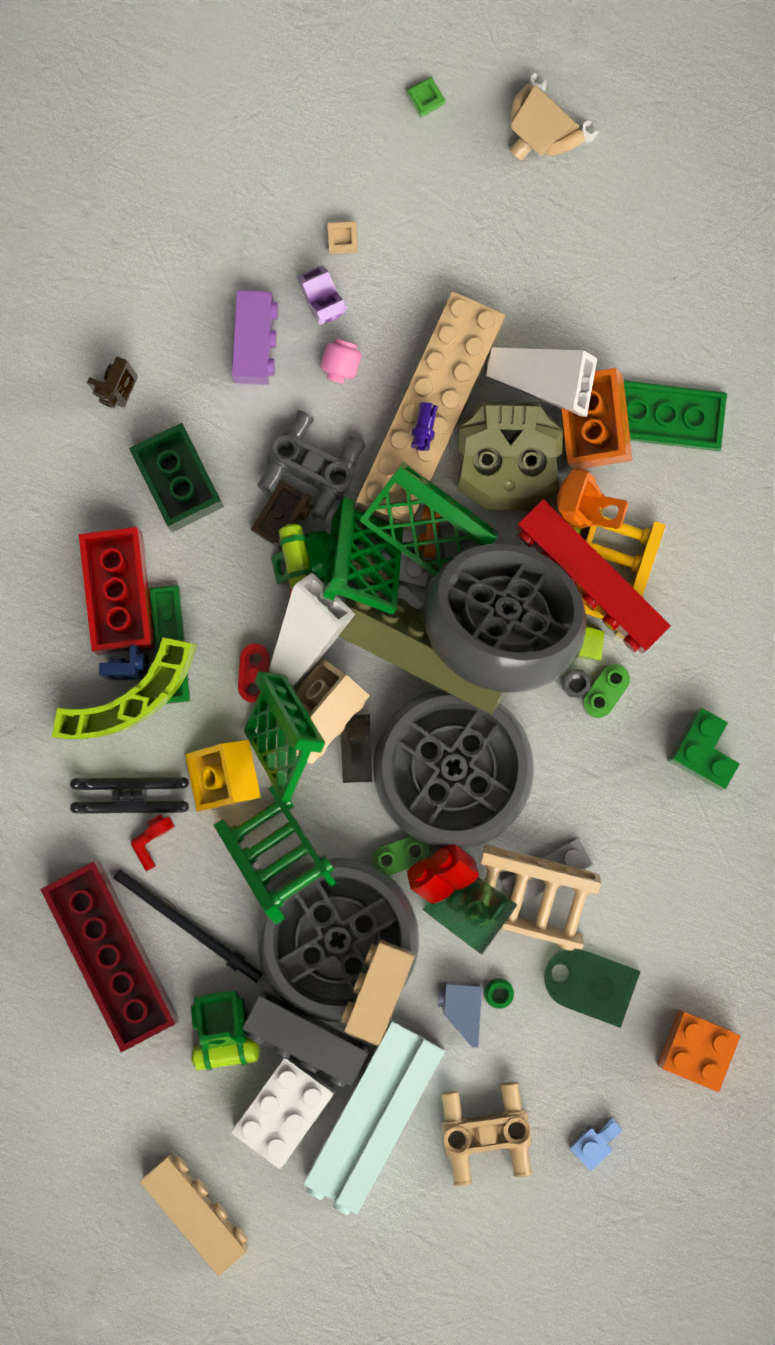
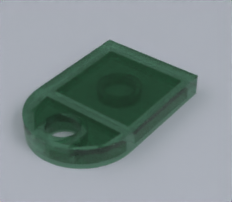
M563 949L554 954L548 961L544 970V985L550 997L559 1005L621 1028L641 971L583 949ZM558 964L565 965L568 969V976L563 981H556L552 977V969Z

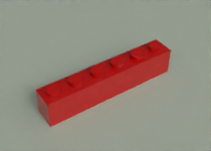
M544 499L518 523L516 528L519 531L517 534L518 538L527 547L533 545L540 554L561 567L583 595V603L591 610L596 608L604 616L601 619L603 623L612 631L617 629L625 637L623 642L634 653L639 651L643 654L671 627Z

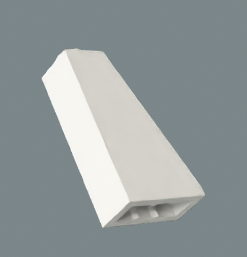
M492 347L487 361L486 376L564 410L587 417L597 358L584 350Z
M313 573L293 587L269 668L271 673L285 675L292 688L309 675L355 616V613L337 596L333 601L322 597L324 583Z

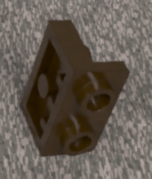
M116 356L114 363H110L105 371V383L89 377L87 384L93 390L92 394L99 398L98 401L101 404L110 408H115L116 405L125 408L138 376L127 360Z

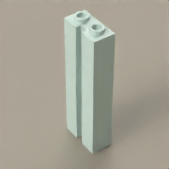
M391 1019L380 1046L377 1045L304 1180V1185L308 1187L306 1191L310 1195L320 1200L327 1196L335 1201L333 1207L346 1215H349L350 1211L356 1215L358 1214L445 1052L444 1048Z

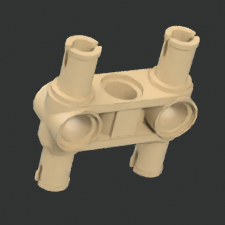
M519 1082L500 1084L504 1111L501 1114L466 1119L462 1117L459 1091H447L440 1094L445 1119L441 1124L444 1150L447 1158L451 1159L454 1186H465L473 1183L468 1156L480 1152L508 1149L511 1152L513 1176L524 1177L533 1174L528 1150L532 1143L528 1114L522 1108ZM514 1122H520L524 1125L523 1133L518 1136H512L508 1133L509 1126ZM454 1131H460L465 1135L464 1141L459 1145H453L448 1141L449 1135Z

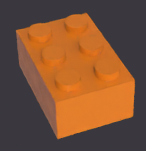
M617 368L595 371L587 417H582L562 409L567 464L575 470L633 461L623 375Z

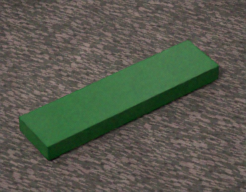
M179 585L149 588L156 655L159 651L162 637L185 641ZM188 673L181 686L166 704L191 702Z

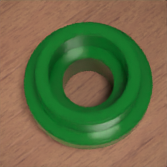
M496 978L486 985L484 997L491 1007L502 1009L509 1006L513 1001L514 989L507 980ZM496 988L504 989V996L500 999L495 998L493 995Z

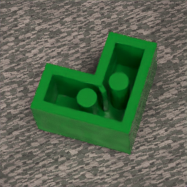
M703 708L696 710L668 762L717 790H726L740 765L737 761L714 749L728 722Z

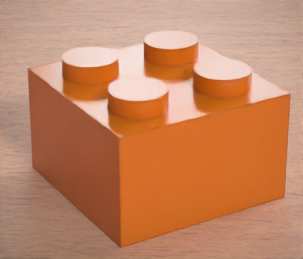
M678 1009L657 1065L663 1070L719 1092L741 1035Z

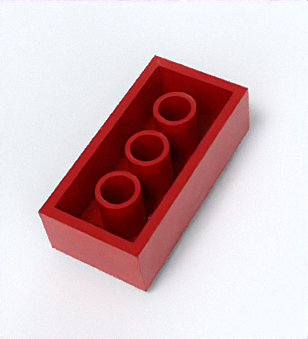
M132 527L78 534L91 651L96 655L129 651L130 645H137L140 649L155 648L143 535L140 529Z

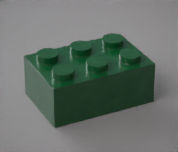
M183 423L129 448L171 532L179 530L224 507Z

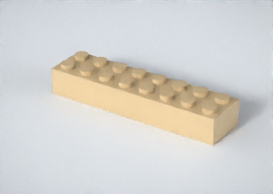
M452 291L356 500V508L366 512L402 462L408 464L430 482L433 481L491 353V348L494 346L502 329L505 314ZM428 402L438 406L433 426L435 436L434 440L430 441L429 451H419L411 447L413 441L411 431L416 426L419 403ZM395 482L389 490L391 503L407 501L406 490ZM411 494V500H416L417 498ZM386 497L383 498L380 504H386ZM422 504L412 505L414 520ZM408 505L392 508L394 523L410 521ZM387 508L374 510L371 514L389 522ZM411 526L402 527V528L405 529V530H407V531H410Z

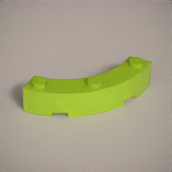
M162 637L159 651L148 670L149 672L136 687H133L113 702L87 709L57 708L51 737L61 739L105 737L123 732L147 720L159 711L181 686L194 659L197 644Z

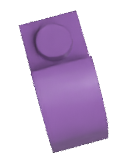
M323 265L297 276L306 301L319 325L334 321L345 314V311H347L345 302L337 293L329 271Z

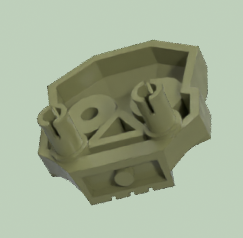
M481 401L474 411L458 424V452L463 455L456 486L457 490L487 510L529 511L543 499L547 500L559 491L556 457L562 454L563 430L561 426L549 416L540 402ZM501 429L518 431L508 441ZM485 454H490L493 457L492 461L488 464L483 463L481 460ZM529 455L536 456V462L532 465L526 463V458Z

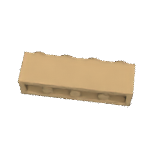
M170 1153L144 1175L140 1183L219 1277L247 1252L249 1245L246 1241L248 1237L239 1226L233 1227L227 1220L229 1215L219 1202L214 1204L207 1196L209 1191L204 1183L199 1179L194 1180L187 1172L189 1170L187 1163L179 1155L175 1157Z

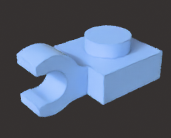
M611 1118L598 1132L590 1126L569 1148L592 1171L613 1151L607 1143L613 1140L622 1129Z

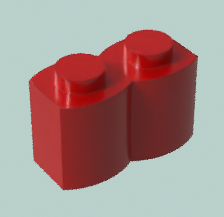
M451 844L439 849L431 858L415 863L407 871L410 889L429 903L434 904L448 898L454 890L463 889L471 885L479 877L475 859L456 844Z

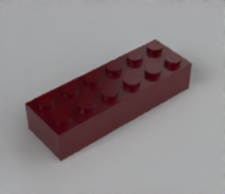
M94 861L40 889L121 1053L180 1021L100 861Z

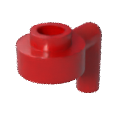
M160 814L146 823L149 828L131 840V847L146 872L156 867V864L145 845L176 827L170 816L164 818Z

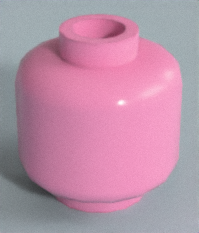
M335 338L334 342L326 344L320 368L328 373L326 379L343 384L345 378H355L362 354L357 350L356 344Z

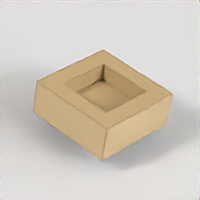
M356 221L327 223L329 255L358 253Z

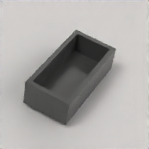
M263 991L259 996L243 1027V1030L248 1032L246 1036L259 1044H263L266 1041L274 1045L273 1051L289 1059L291 1055L302 1060L301 1066L314 1073H317L318 1069L329 1075L327 1079L340 1087H344L345 1083L352 1086L369 1053L368 1045L319 1019L297 1011L285 1001L266 991Z

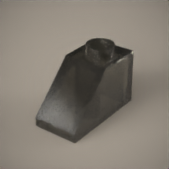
M370 714L353 715L341 733L343 783L372 782Z

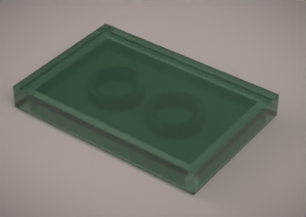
M478 877L471 885L463 889L454 890L448 898L434 904L427 902L422 910L482 955L517 907V904Z

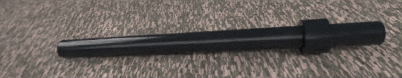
M122 869L116 872L113 879L227 962L226 965L235 972L239 970L257 984L263 973L248 963L243 954L237 950L233 952Z

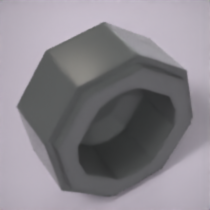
M572 669L562 678V690L568 697L581 698L590 690L591 678L583 670Z

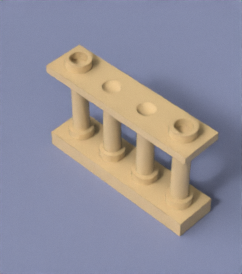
M484 844L481 864L486 865L485 867L488 870L478 906L467 905L466 920H470L473 925L478 927H487L489 925L554 942L560 948L566 950H574V948L582 950L584 945L583 934L576 933L586 895L599 893L601 886L600 874ZM503 870L514 872L515 876H517L506 914L489 910L499 872ZM532 877L544 880L543 882L546 884L536 921L518 917L528 880H531ZM561 885L571 887L575 891L564 929L547 925L557 888L561 887Z

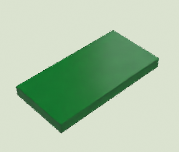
M624 380L630 441L718 452L721 450L727 393Z

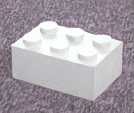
M291 1056L289 1059L284 1057L234 1126L231 1134L281 1169L329 1102L335 1088L301 1066Z

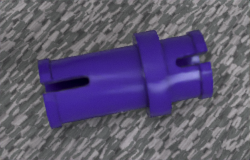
M419 403L416 426L411 431V436L413 437L411 447L413 449L416 448L419 451L430 450V441L434 440L435 436L433 426L436 411L438 410V406L432 403Z

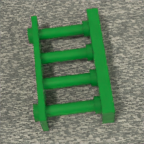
M272 785L268 789L275 802L238 827L234 825L230 828L224 819L213 826L262 909L276 925L285 919L280 907L284 905L283 901L322 875L331 887L337 883L330 874L335 870L325 855L320 858L290 811L294 807L291 800L290 802L281 801ZM281 811L284 813L289 821L251 848L248 846L243 848L241 842L245 840L244 836ZM296 832L302 842L300 845L263 870L261 867L259 869L255 868L254 863L257 862V857ZM309 853L316 865L279 890L275 891L273 889L269 891L266 885L271 883V878Z

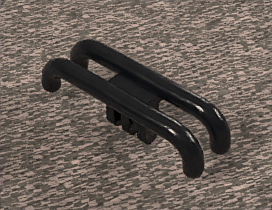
M186 777L73 778L70 781L72 789L113 790L112 799L116 802H73L70 805V811L75 814L184 813L189 809L188 802L147 801V789H185L189 786V780Z

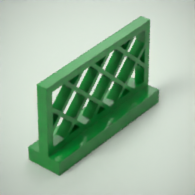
M405 462L400 464L359 520L434 576L442 568V563H447L453 558H441L439 543L456 541L459 554L461 553L460 540L473 539L479 545L493 544L498 534V531ZM395 482L406 490L407 501L391 503L389 490ZM411 494L415 496L417 499L411 500ZM386 497V504H380L383 498ZM424 503L430 508L431 518L414 520L412 505ZM408 505L410 521L394 523L392 508ZM387 508L390 524L377 525L369 517L374 510ZM435 512L442 517L435 518ZM450 522L454 525L455 536L438 538L436 523ZM432 523L434 539L418 541L415 525ZM411 526L414 541L402 543L396 539L395 528ZM384 529H391V534ZM458 529L465 533V535H459ZM435 544L437 559L425 560L422 558L419 546ZM413 546H414V547H415V552H414L413 550H411L409 547H413ZM433 564H438L439 569L434 567Z
M344 496L332 515L322 597L333 601L336 595L339 594L393 615L397 609L401 551L367 526V529L361 530L354 521L360 522L359 520L364 515V512L354 509L355 500ZM369 517L377 525L390 524L377 517ZM395 528L396 539L402 542L403 528ZM384 529L391 534V529ZM373 535L380 544L374 546L367 536ZM359 540L365 549L359 550L352 541ZM385 550L392 559L387 561L379 551ZM371 555L378 564L372 566L365 556ZM356 559L363 569L357 571L350 561ZM383 570L390 580L384 581L378 571ZM369 575L376 585L369 586L363 576ZM354 580L361 590L348 587L347 583ZM381 590L388 598V601L380 599L375 592Z
M259 671L255 683L260 693L247 721L244 733L281 801L290 802L311 752L321 753L325 741L287 677L281 674ZM296 750L299 751V754H298L297 758H296Z

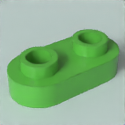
M612 664L600 673L583 699L584 711L590 717L602 718L611 712L629 686L630 675L627 669L621 665ZM612 674L620 676L619 684L611 682L610 676ZM599 697L604 701L602 708L594 706L595 698Z
M408 837L378 848L373 854L372 864L387 875H392L410 869L415 863L427 859L430 854V848L428 844L418 841L413 837ZM413 845H417L421 849V853L417 857H413L409 853V849ZM384 855L392 857L393 862L390 866L382 865L381 858Z

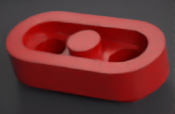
M260 644L246 646L240 655L238 692L249 703H255L260 693V690L255 694L249 693V685L255 683L259 671L269 673L270 654ZM258 654L261 656L259 664L254 665L251 663L252 655Z

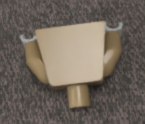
M537 73L531 75L529 84L513 99L510 116L512 124L510 128L520 137L509 151L520 161L532 149L543 157L545 155L552 157L571 151L584 142L590 143L598 134V131L594 133L586 131L592 123L589 120L585 121L580 130H577L580 125L544 92L547 80L545 79L542 84L535 83L538 76Z

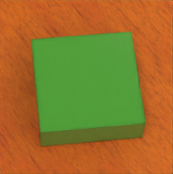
M432 76L407 90V96L420 118L446 103Z

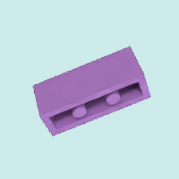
M237 290L232 363L234 383L269 385V376H274L275 359L270 358L271 348H276L277 331L272 330V320L278 319V302H274L272 292Z

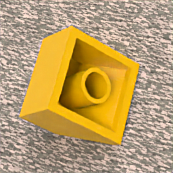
M249 740L222 743L185 754L197 812L261 798Z

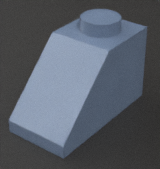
M445 982V989H439L438 1007H443V1013L471 1047L478 1048L482 986L481 984Z

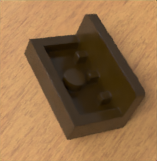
M281 480L274 494H272L250 529L251 532L282 549L279 544L280 537L278 531L287 524L297 525L300 519L305 520L307 518L309 510L313 506L310 504L312 501L311 495L306 492L303 494Z

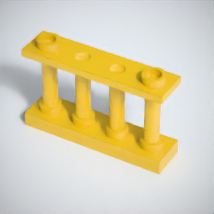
M603 516L606 520H612L611 518ZM654 521L650 528L645 527V529L622 523L620 529L598 526L640 540V544L644 545L641 556L636 554L635 557L592 543L597 526L589 527L585 541L604 559L631 568L635 575L632 583L629 584L643 596L666 524ZM584 604L587 615L599 619L604 617L596 608L591 610ZM616 629L615 635H616V636H619V637H622V638H625V637Z

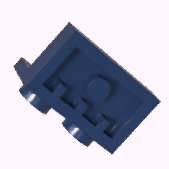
M130 645L129 661L121 657L107 658V663H99V675L107 680H143V673H148V655H144V651L137 645Z

